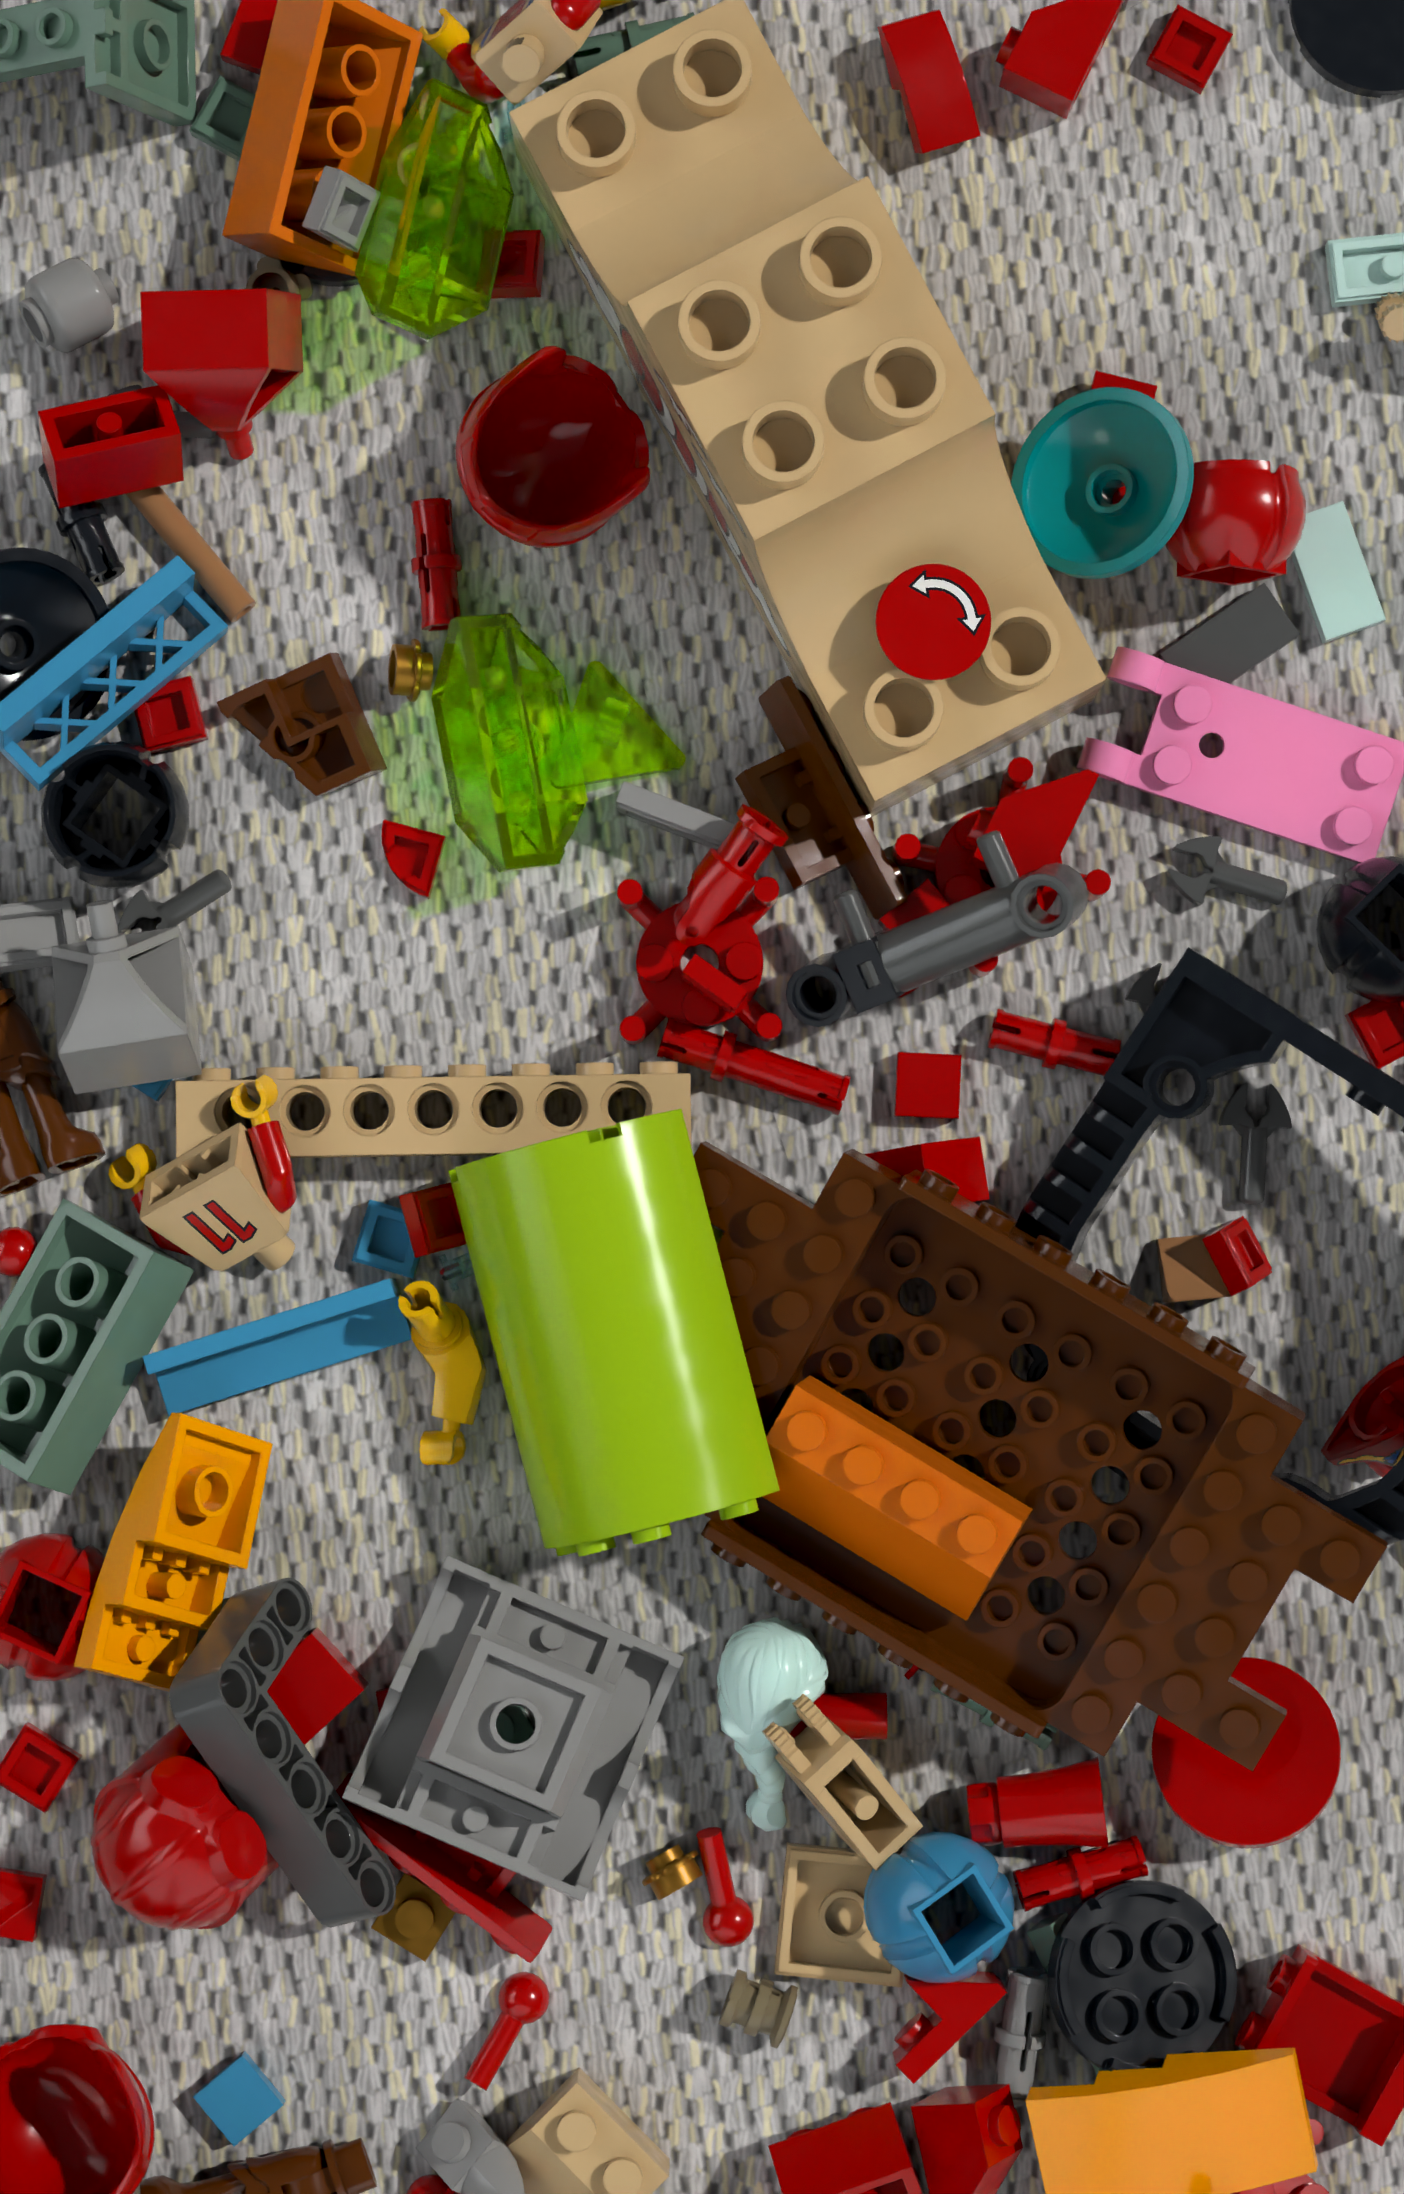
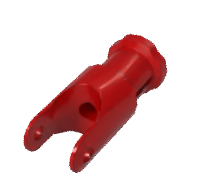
M742 804L736 813L739 821L718 849L710 848L692 873V878L687 887V895L676 908L673 919L676 926V936L686 946L701 944L716 924L724 921L740 906L757 882L754 874L775 846L783 847L789 838L776 823L752 807ZM698 931V933L695 936H688L686 934Z

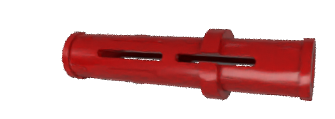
M669 1017L657 1057H665L711 1072L709 1079L721 1083L723 1078L726 1077L839 1115L851 1076H843L736 1041L737 1034L726 1030L723 1036L675 1021L674 1018Z

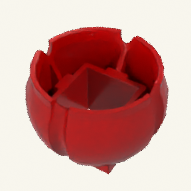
M1227 459L1194 462V480L1190 502L1179 527L1165 544L1171 556L1177 562V577L1236 586L1286 575V561L1290 558L1301 539L1306 521V500L1299 484V472L1289 465L1282 464L1279 465L1276 472L1271 473L1270 461Z
M42 1533L25 1537L6 1547L0 1553V1664L8 1670L17 1665L25 1669L26 1678L35 1681H58L74 1677L86 1671L74 1667L90 1600L105 1556L91 1544L83 1549L78 1548L74 1544L73 1536L63 1533ZM30 1573L82 1596L59 1647L7 1623Z

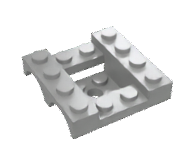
M446 1556L428 1603L405 1655L399 1664L376 1723L342 1799L582 1902L587 1894L610 1832L639 1769L662 1707L685 1657ZM514 1705L526 1708L532 1714L535 1722L533 1735L527 1741L519 1744H512L503 1740L496 1728V1720L499 1713L503 1709Z

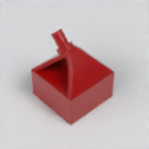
M267 288L140 292L143 371L197 420L210 430L216 431V434L225 440L231 458L236 460L248 458L254 451L249 434L253 426L252 419L303 373L301 294Z

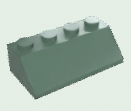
M63 1198L0 1311V1464L27 1482L71 1495L144 1363L142 1356L148 1355L194 1273L195 1270L151 1243Z

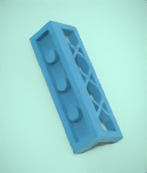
M178 555L0 702V752L38 791L63 771L62 764L83 748L96 744L227 633L228 625L193 590L195 572ZM183 605L205 627L191 641L163 639L164 621ZM156 628V639L144 638ZM127 651L155 652V671L145 680L116 679L117 660ZM163 653H173L174 655L162 665ZM109 667V678H96ZM81 690L108 692V711L97 720L69 719V700ZM116 692L128 693L115 704ZM62 707V718H48ZM33 730L61 731L60 751L41 767L17 745L18 742ZM68 732L80 733L68 743Z
M388 1278L142 1357L148 1375L156 1374L168 1416H170L171 1413L191 1410L412 1340L411 1325L409 1319L402 1314L398 1306V1299L401 1293L396 1278Z

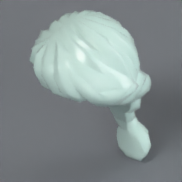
M770 1617L745 1625L741 1630L736 1631L725 1645L717 1673V1700L721 1711V1730L734 1740V1749L742 1756L746 1768L755 1775V1780L759 1787L750 1794L746 1802V1815L756 1826L766 1832L780 1830L787 1823L785 1805L782 1801V1790L786 1773L774 1758L778 1754L777 1750L762 1731L774 1722L790 1733L802 1721L796 1714V1709L792 1703L802 1694L807 1696L812 1702L816 1701L824 1693L825 1680L828 1677L827 1660L809 1628H804L802 1623H792L789 1619L780 1620L777 1617Z

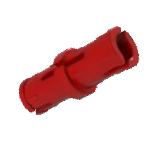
M427 498L411 503L416 539V557L411 560L412 573L418 575L422 630L442 631L462 627L457 587V572L462 570L461 555L455 554L451 499Z
M997 1008L992 1024L993 1031L990 1033L987 1048H996L1042 1060V1067L1053 1070L1059 1064L1104 1076L1114 1062L1116 1054L1118 1055L1120 1052L1121 1040L1116 1038L1113 1040L1066 1028L1067 1021L1054 1018L1052 1024L1004 1012V1010Z
M1134 1835L1128 1839L1109 1844V1848L1099 1847L1081 1852L1080 1847L1072 1848L1066 1851V1857L1022 1870H1014L1013 1878L1015 1883H1018L1015 1887L1023 1910L1026 1912L1032 1908L1079 1895L1080 1899L1084 1900L1094 1895V1890L1122 1881L1148 1876V1867L1146 1864H1143L1146 1862L1145 1855L1138 1837Z

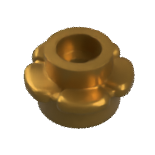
M412 639L411 645L393 644L391 647L388 664V689L390 695L407 696L410 702H415L418 699L420 690L429 691L431 689L432 653L421 652L420 641Z
M679 1844L649 1860L645 1864L651 1875L643 1879V1886L650 1884L657 1899L661 1900L699 1878L703 1873L694 1857L699 1855L698 1851L692 1850L684 1854Z

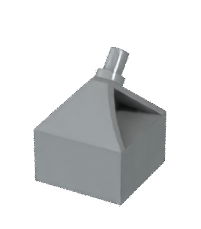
M101 900L87 904L92 936L82 942L51 946L58 1056L74 1094L201 1075L202 1068L193 966L179 926L125 934V932L118 931L112 900Z

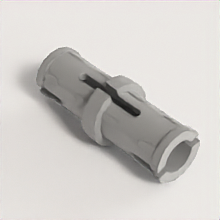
M1010 1967L1007 1972L1008 1984L1003 2020L995 2025L994 2040L999 2043L994 2084H1009L1014 2106H1026L1025 2100L1030 2087H1033L1037 2052L1045 2047L1046 2032L1041 2029L1048 1975H1046V1972L1034 1968Z

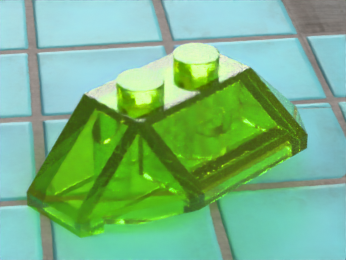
M435 78L426 82L382 157L375 189L381 192L363 238L355 269V275L371 314L426 340L488 310L514 198L501 149L489 127L493 122L487 104Z
M512 613L463 616L450 620L431 696L455 823L498 872L550 867L560 864L565 853L564 847L572 836L588 801L564 676L542 649L520 630L522 625Z

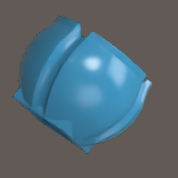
M930 1832L911 1837L902 1846L900 1854L893 1853L877 1871L872 1869L864 1893L863 1908L865 1920L873 1940L880 1943L879 1948L882 1950L883 1956L888 1963L909 1977L927 1983H951L975 1975L978 1970L977 1964L980 1961L991 1963L998 1957L1008 1940L1010 1932L1014 1929L1012 1926L1014 1900L1012 1888L1006 1875L998 1872L999 1864L987 1849L969 1838L951 1832ZM962 1882L980 1912L979 1917L943 1944H940L923 1916L922 1911Z

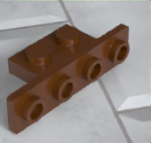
M790 676L777 680L759 696V703L785 752L744 770L735 780L749 806L771 819L789 837L783 847L775 846L773 851L794 890L846 866L872 916L878 920L890 910L897 908L908 900L904 891V880L901 871L893 860L886 857L874 835L872 817L867 808L862 803L856 801L844 778V767L841 758L831 746L826 744L814 722V710L809 698L804 692L796 688Z

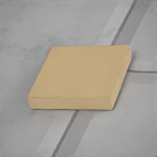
M787 1842L774 1974L893 1987L903 1986L904 1973L892 1966L884 1958L882 1950L879 1948L880 1943L873 1940L866 1925L863 1908L864 1893L873 1868L853 1849Z

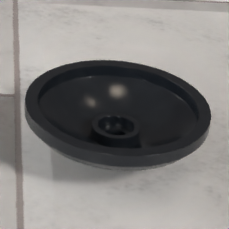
M24 547L0 549V639L8 632L14 637L16 642L15 650L9 656L3 654L0 649V702L109 612L104 598L89 577L68 560L48 551ZM109 667L96 678H109ZM81 690L69 700V719H83L96 706L104 691ZM62 707L48 718H62ZM33 730L21 741L45 739L58 735L61 731Z

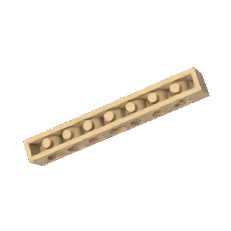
M640 1062L639 1074H614V1063H576V1075H550V1064L545 1063L512 1064V1076H486V1065L458 1064L448 1065V1077H422V1066L392 1065L384 1066V1078H359V1068L356 1066L320 1067V1079H295V1068L293 1067L256 1068V1079L261 1075H267L277 1085V1101L268 1109L271 1121H279L290 1158L496 1155L585 1130L590 1131L616 1125V1122L612 1120L609 1114V1103L612 1097L622 1090L636 1091L644 1098L646 1103L644 1116L682 1109L692 1148L691 1074L678 1073V1062ZM202 1068V1074L192 1076L191 1081H175L176 1158L232 1127L228 1119V1110L231 1105L230 1098L232 1092L239 1084L244 1083L248 1090V1095L252 1096L260 1104L261 1099L256 1090V1080H231V1069ZM558 1091L573 1092L581 1101V1114L577 1121L569 1126L559 1127L549 1122L545 1113L548 1099ZM495 1092H507L515 1098L517 1103L516 1117L509 1125L501 1128L489 1126L482 1116V1105L485 1099ZM372 1093L380 1094L387 1101L389 1107L388 1117L380 1127L371 1130L364 1129L356 1120V1105L365 1095ZM431 1093H444L452 1102V1117L446 1125L440 1128H427L419 1118V1105L423 1098ZM313 1094L318 1096L324 1105L323 1120L314 1129L300 1130L292 1120V1107L300 1097Z

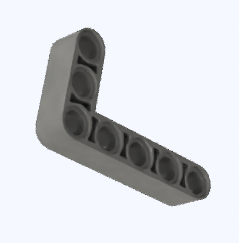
M283 1578L235 1593L229 1598L174 1677L170 1686L169 1701L176 1720L237 1807L254 1818L265 1837L268 1851L313 1915L322 1925L331 1928L387 1914L393 1908L396 1899V1886L388 1865L267 1692L312 1621V1605L306 1589L299 1581L293 1578Z

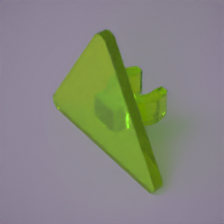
M590 662L586 667L550 776L551 785L556 789H563L681 769L686 761L683 752L601 662Z

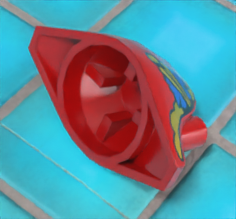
M1404 1356L1379 1371L1354 1397L1321 1449V1453L1330 1463L1340 1466L1364 1462L1378 1476L1384 1477L1404 1457Z

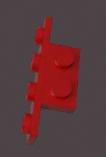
M349 1773L336 1789L341 1799L353 1773ZM343 1800L371 1843L387 1854L391 1863L398 1870L408 1875H414L439 1894L442 1902L449 1909L458 1914L468 1916L489 1932L494 1942L503 1950L517 1954L529 1963L540 1953L552 1931V1926L505 1890V1887L516 1875L515 1872Z

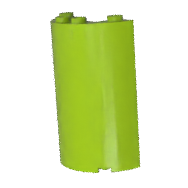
M682 1109L639 1117L616 1123L613 1126L590 1131L585 1130L479 1159L449 1170L448 1173L544 1548H555L557 1556L577 1552L578 1557L617 1547L615 1536L631 1533L633 1544H641L672 1535L669 1523L716 1510L719 1511L721 1520L759 1511L756 1498L774 1493L780 1489Z

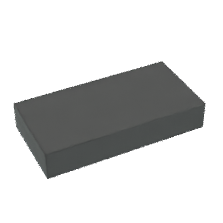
M1263 583L1159 654L1158 658L1166 663L1230 684L1295 640L1300 633L1269 588Z

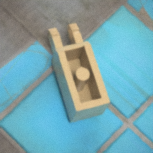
M802 1694L792 1703L796 1709V1714L807 1725L800 1734L793 1738L786 1729L774 1722L762 1732L778 1752L774 1758L836 1834L877 1871L923 1825L865 1752L845 1732L829 1720L807 1696Z

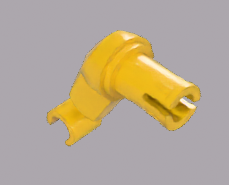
M420 1280L412 1282L403 1289L412 1300V1305L407 1298L399 1296L398 1306L402 1314L412 1323L411 1339L435 1373L431 1416L443 1419L442 1430H427L423 1432L419 1447L420 1460L425 1465H453L459 1462L465 1455L466 1443L464 1435L460 1431L461 1423L474 1424L487 1370L478 1342L465 1312L457 1304L444 1302L433 1284Z

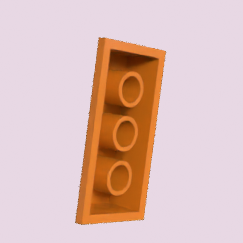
M359 0L277 1L222 236L271 258L350 276L366 277L423 33ZM325 165L340 169L381 192L358 253L344 249L302 227Z
M811 1375L794 1387L766 1436L780 1490L762 1496L763 1498L965 1621L969 1619L1033 1510Z

